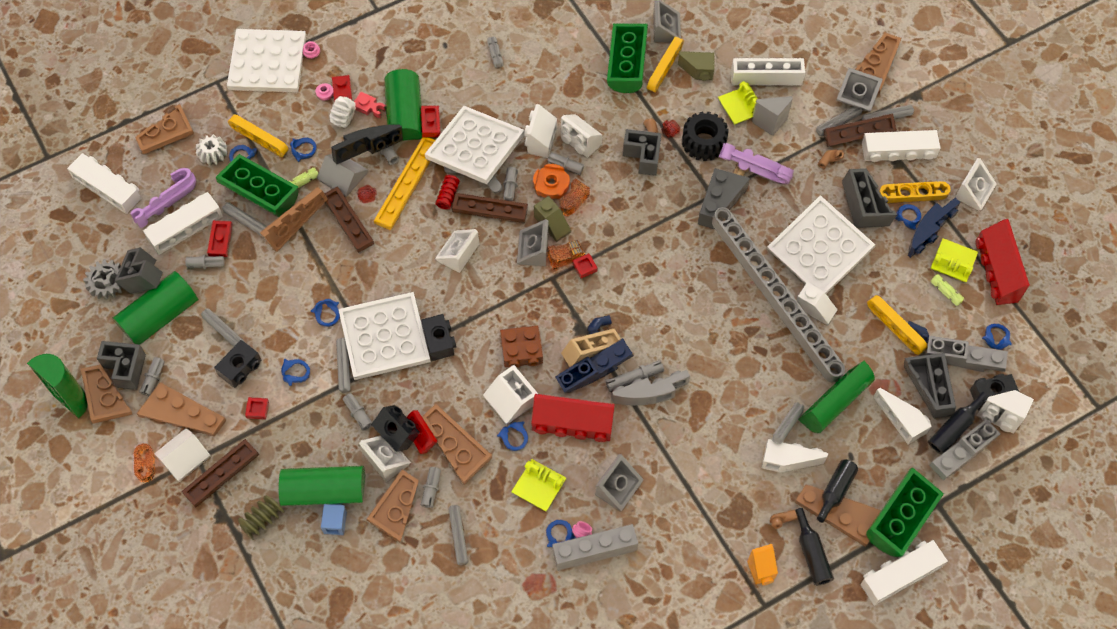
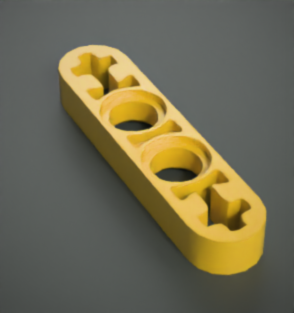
M674 37L647 84L648 90L653 92L658 90L683 47V39Z
M234 114L228 120V124L232 129L274 154L283 157L288 152L289 148L284 142L242 117Z
M936 181L886 184L881 186L879 192L883 197L887 198V203L944 200L948 197L951 188L946 182ZM921 188L926 189L928 194L922 195L918 190ZM903 189L908 190L910 195L904 196L900 191Z
M875 295L867 301L869 309L912 352L920 355L927 349L926 341L880 296Z

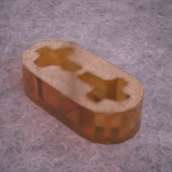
M146 443L139 444L134 449V473L141 482H149L155 476L154 451ZM143 450H146L148 452L145 454V460H143V457L140 455L143 453ZM144 466L149 471L146 472V476L141 474L144 471Z

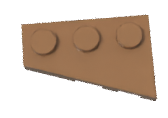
M179 103L175 106L174 111L170 114L166 113L162 116L161 121L157 124H152L135 138L144 155L193 135L194 132Z
M101 364L81 369L92 424L133 415Z
M402 469L370 513L367 521L401 543L419 480Z

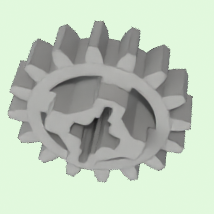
M104 259L102 264L97 261L96 267H89L91 272H85L87 278L83 281L86 284L85 288L91 296L96 295L98 299L104 296L108 300L109 295H112L114 298L116 297V292L122 293L121 286L114 282L121 267L120 263L115 264L113 260L107 263Z

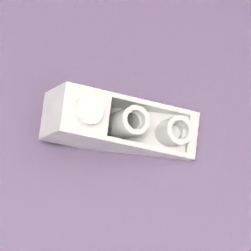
M768 439L761 468L782 473L824 464L828 453L818 448H805L797 443L787 444L782 442L777 444Z

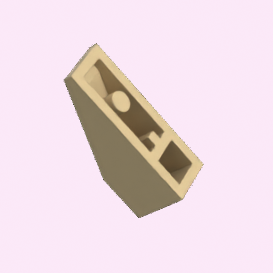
M615 329L574 338L569 341L561 354L569 367L586 357H593L621 340Z

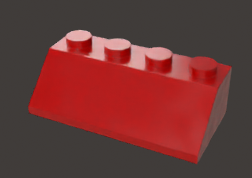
M1004 219L982 230L978 238H976V247L981 253V264L985 266L986 280L990 283L991 296L995 299L996 305L1019 303L1030 286L1009 219Z
M535 394L531 423L532 431L538 434L552 433L558 437L574 436L580 440L590 438L597 442L610 441L615 404Z

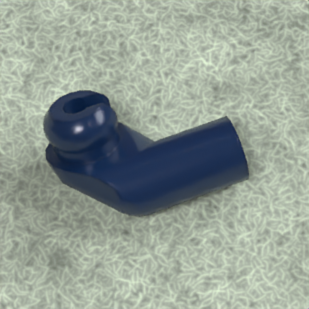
M610 315L594 318L587 327L589 335L598 333V329L601 326L612 324Z
M908 321V324L928 344L929 333L927 329Z

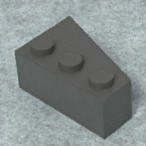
M715 168L699 213L698 225L715 229L712 225V219L716 210L721 207L730 210L738 202L742 194L748 190L750 178Z
M866 168L849 169L842 180L854 226L856 228L890 226L897 213L895 210H891L887 204V198L881 195L878 190L879 186Z
M945 353L905 358L904 369L934 418L952 416L955 413L956 404Z

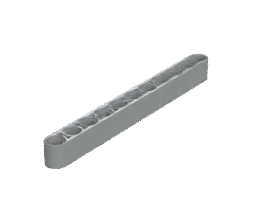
M724 207L718 208L712 219V225L823 377L829 382L838 381L845 371L842 361L730 210ZM718 217H723L726 221H721ZM729 232H734L736 236L730 235ZM740 246L746 247L747 251L741 250ZM751 261L757 262L758 266L752 265ZM762 276L768 277L770 281L763 280ZM773 291L779 292L781 296L774 295ZM784 307H790L792 312L786 311ZM796 322H801L803 327L797 326ZM807 337L813 338L815 343L809 342ZM819 353H824L826 355V359L821 358L819 356ZM830 368L836 369L838 374H833Z

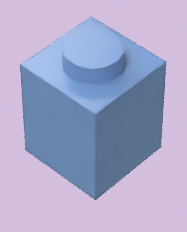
M341 503L324 504L321 522L323 534L344 535L347 516L345 505Z

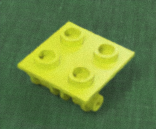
M745 81L739 84V89L718 97L734 125L752 118L756 99H758L749 83Z
M942 238L930 269L967 282L973 270L978 252Z
M531 459V461H527L525 471L511 492L547 512L567 478Z

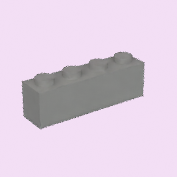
M633 524L552 544L557 571L635 552L638 549V540Z

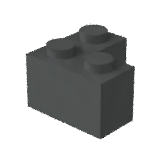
M625 130L623 156L640 158L638 174L657 175L662 133Z
M139 247L127 251L114 282L130 294L157 288L163 272L154 266L156 259Z
M101 341L97 360L103 368L114 369L111 379L117 388L137 390L146 357L141 345Z

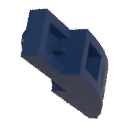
M954 198L943 208L936 203L924 215L909 246L908 256L910 258L915 254L919 255L928 243L933 244L939 236L937 234L945 224L946 219H952L958 213L959 200Z
M622 338L593 357L584 358L555 376L564 393H568L618 369V365L634 355Z

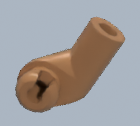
M652 118L646 119L644 125H646L647 131L658 133L656 121Z
M842 150L826 151L818 162V166L825 169L829 162L840 161L844 157V152Z
M795 509L773 514L770 517V523L775 529L781 528L782 523L797 520Z

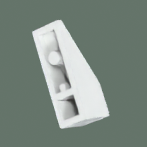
M882 388L877 389L873 398L908 445L929 432L932 427L930 420L919 409Z

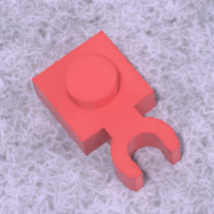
M360 92L354 101L355 110L366 115L372 112L375 117L381 118V112L377 110H386L383 103H377L376 98Z

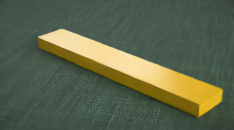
M422 137L374 219V224L388 230L393 228L431 162L425 158V153L436 140Z

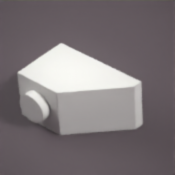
M808 282L797 297L796 301L806 314L827 326L837 312V308L825 292Z

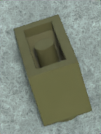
M679 51L678 65L695 80H713L715 70L714 52Z
M549 196L534 205V217L538 222L545 219L549 221V234L556 242L571 233V229L561 209Z

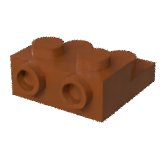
M539 326L500 330L505 368H510L513 365L516 368L524 365L537 366L543 363Z

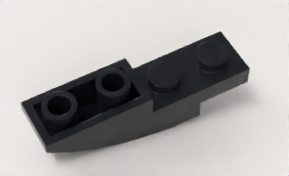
M400 124L381 125L344 135L343 142L331 146L333 161L336 164H340L366 151L374 154L403 141L402 126Z

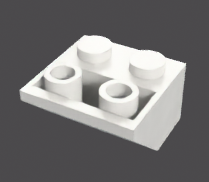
M536 104L534 111L531 110L530 125H527L525 128V146H527V154L548 158L557 131V118L541 105Z
M576 114L563 115L561 117V138L566 144L574 147L579 154H583L588 158L602 145V134Z
M513 365L497 376L483 394V397L505 424L508 425L533 407L534 395L538 393Z
M1016 390L990 396L978 411L977 416L981 417L983 421L987 419L1005 432L1014 433L1026 418L1034 399Z

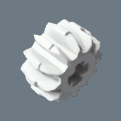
M339 96L329 115L330 122L336 126L346 128L355 114V102L350 98Z
M213 134L211 137L206 135L205 139H199L200 143L196 144V155L202 163L207 162L210 166L213 162L217 165L219 160L224 161V156H227V145L221 137L216 138Z

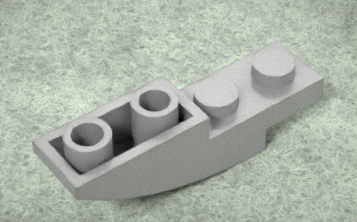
M929 336L927 355L945 353L948 364L974 371L984 372V369L1005 372L1008 351L970 346L968 341Z
M687 370L682 372L676 371L670 377L656 379L652 384L648 377L643 380L641 378L636 379L628 386H619L614 389L611 400L616 404L632 406L667 401L674 398L675 389L689 383L690 375Z
M986 419L935 459L929 466L945 480L979 454L1001 433Z

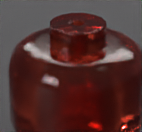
M666 120L662 124L661 132L670 138L679 133L681 128L675 120Z
M365 185L358 189L357 195L362 203H369L376 199L377 191L371 185Z

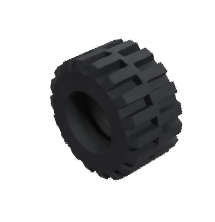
M708 111L707 113L699 112L698 115L696 113L693 114L692 118L689 117L683 128L682 147H684V151L686 153L689 152L691 158L693 156L696 157L695 160H714L715 156L718 158L723 144L727 143L729 133L727 123L724 122L722 117L718 118V114L714 113L712 115ZM704 133L709 134L713 138L702 139L697 135Z

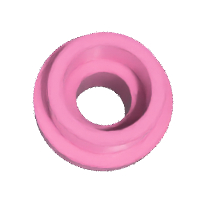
M310 41L304 44L303 55L305 57L315 58L320 54V47L315 42Z
M326 83L320 84L316 88L317 97L323 101L331 99L333 87Z
M580 521L573 526L572 532L576 538L591 535L592 527Z

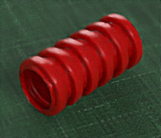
M446 175L442 182L441 190L435 202L441 209L448 210L453 203L460 180L454 175Z

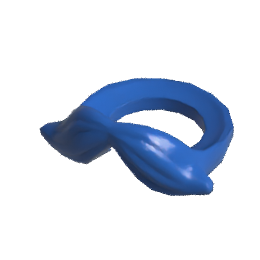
M308 137L296 140L293 138L290 142L291 152L298 162L301 159L312 157L317 149L315 141ZM304 143L313 145V150L308 154L298 153L294 148Z
M238 145L230 151L229 159L232 161L235 152L244 150L249 155L247 158L250 160V158L255 156L257 148L251 149L245 145Z
M910 204L901 206L896 212L897 216L895 219L903 221L906 227L916 230L915 226L921 220L920 210ZM907 209L913 210L917 218L914 221H909L903 218L902 212Z
M325 299L316 303L311 312L315 314V318L320 325L330 327L339 321V302ZM323 304H326L336 314L335 319L330 323H325L321 320Z
M990 324L986 327L985 336L982 339L986 341L989 347L1001 350L1008 345H1012L1010 331L1001 324ZM994 327L1002 329L1006 334L997 345L991 333V329Z
M285 358L281 368L283 381L288 383L289 386L292 383L305 382L310 375L308 364L301 359L287 360ZM295 364H301L306 368V374L302 377L291 376L290 374L285 375V372Z
M524 421L514 422L507 427H503L497 437L502 438L507 449L518 451L526 446L528 434L523 427ZM512 427L522 433L524 437L522 445L514 447L509 443L508 428Z
M555 520L546 529L549 541L547 547H552V544L559 543L551 535V530L555 525L566 527L567 536L565 541L576 538L573 535L571 525L564 520Z

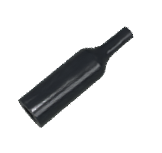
M981 392L970 405L957 409L930 438L928 444L941 455L946 452L974 422L977 409L988 398V395Z
M844 459L840 461L822 494L824 504L817 516L818 522L824 523L831 509L839 506L858 472L857 465L851 460Z
M798 508L795 511L801 527L799 542L815 586L827 584L834 580V576L820 536L810 527L804 509Z

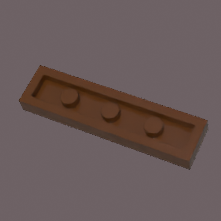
M892 113L826 128L823 131L827 147L861 140L865 133L895 132L897 129Z
M338 186L324 193L328 198L325 202L356 251L359 253L374 245L373 239Z
M455 193L452 212L519 223H525L528 211V204L461 193Z
M244 439L181 492L196 508L259 456V453Z

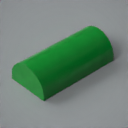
M613 23L607 84L612 90L620 93H633L641 89L648 24Z
M408 69L393 70L384 78L387 125L400 124L402 126L403 141L422 139L419 76L416 72Z
M240 154L216 176V181L220 185L277 217H280L294 206L299 193L298 186Z
M173 271L160 281L157 288L145 292L112 317V319L134 344L140 345L199 299L181 275Z
M41 354L32 358L27 363L52 396L78 419L85 413L88 407L86 394L59 357L53 354Z
M862 361L849 369L798 420L810 431L821 433L874 382L875 376L870 366L865 361Z
M364 466L281 469L278 487L280 506L363 503L366 477Z
M913 467L910 468L867 530L866 535L875 547L890 556H903L944 493Z

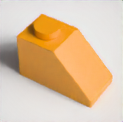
M769 544L752 549L747 563L755 585L762 583L764 586L773 583L778 574L773 545Z

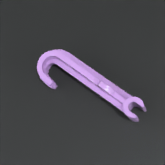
M723 144L719 157L727 161L733 160L738 162V167L741 170L749 168L750 172L781 184H789L793 178V169L758 154L753 156L751 149H745L741 152L736 150V147L731 144Z
M181 168L171 173V179L175 183L173 186L162 192L159 198L153 197L145 208H136L131 211L130 214L134 222L140 228L148 224V218L152 215L162 214L164 207H170L195 188L196 177L190 169Z

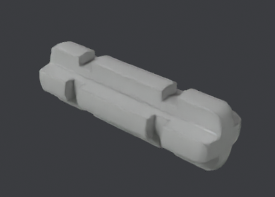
M494 36L489 37L487 43L494 67H502L503 59L497 39Z

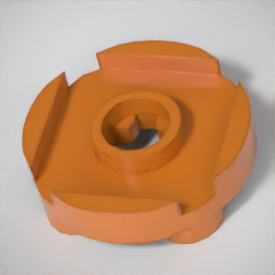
M544 165V168L536 170L533 176L535 192L544 198L549 196L551 199H560L569 189L570 177L560 165ZM550 179H554V182L556 183L549 184L547 181H550Z

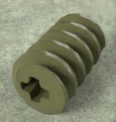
M267 495L263 497L265 503L258 501V508L251 507L252 514L249 512L244 513L246 520L243 518L238 519L241 529L251 540H254L252 533L260 535L259 527L264 530L267 529L265 522L273 523L271 520L272 516L277 519L279 518L278 510L285 513L282 507Z

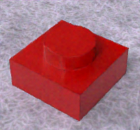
M589 253L572 260V264L581 279L598 272V267Z
M248 397L245 417L247 419L266 420L269 405L268 398Z

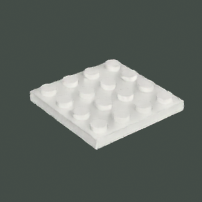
M236 29L227 82L228 90L299 92L306 32Z
M463 106L425 153V158L484 184H488L524 137L525 131Z
M821 195L767 246V249L803 283L806 284L808 282L824 291L825 294L875 248V244Z
M414 292L339 309L354 380L431 362Z

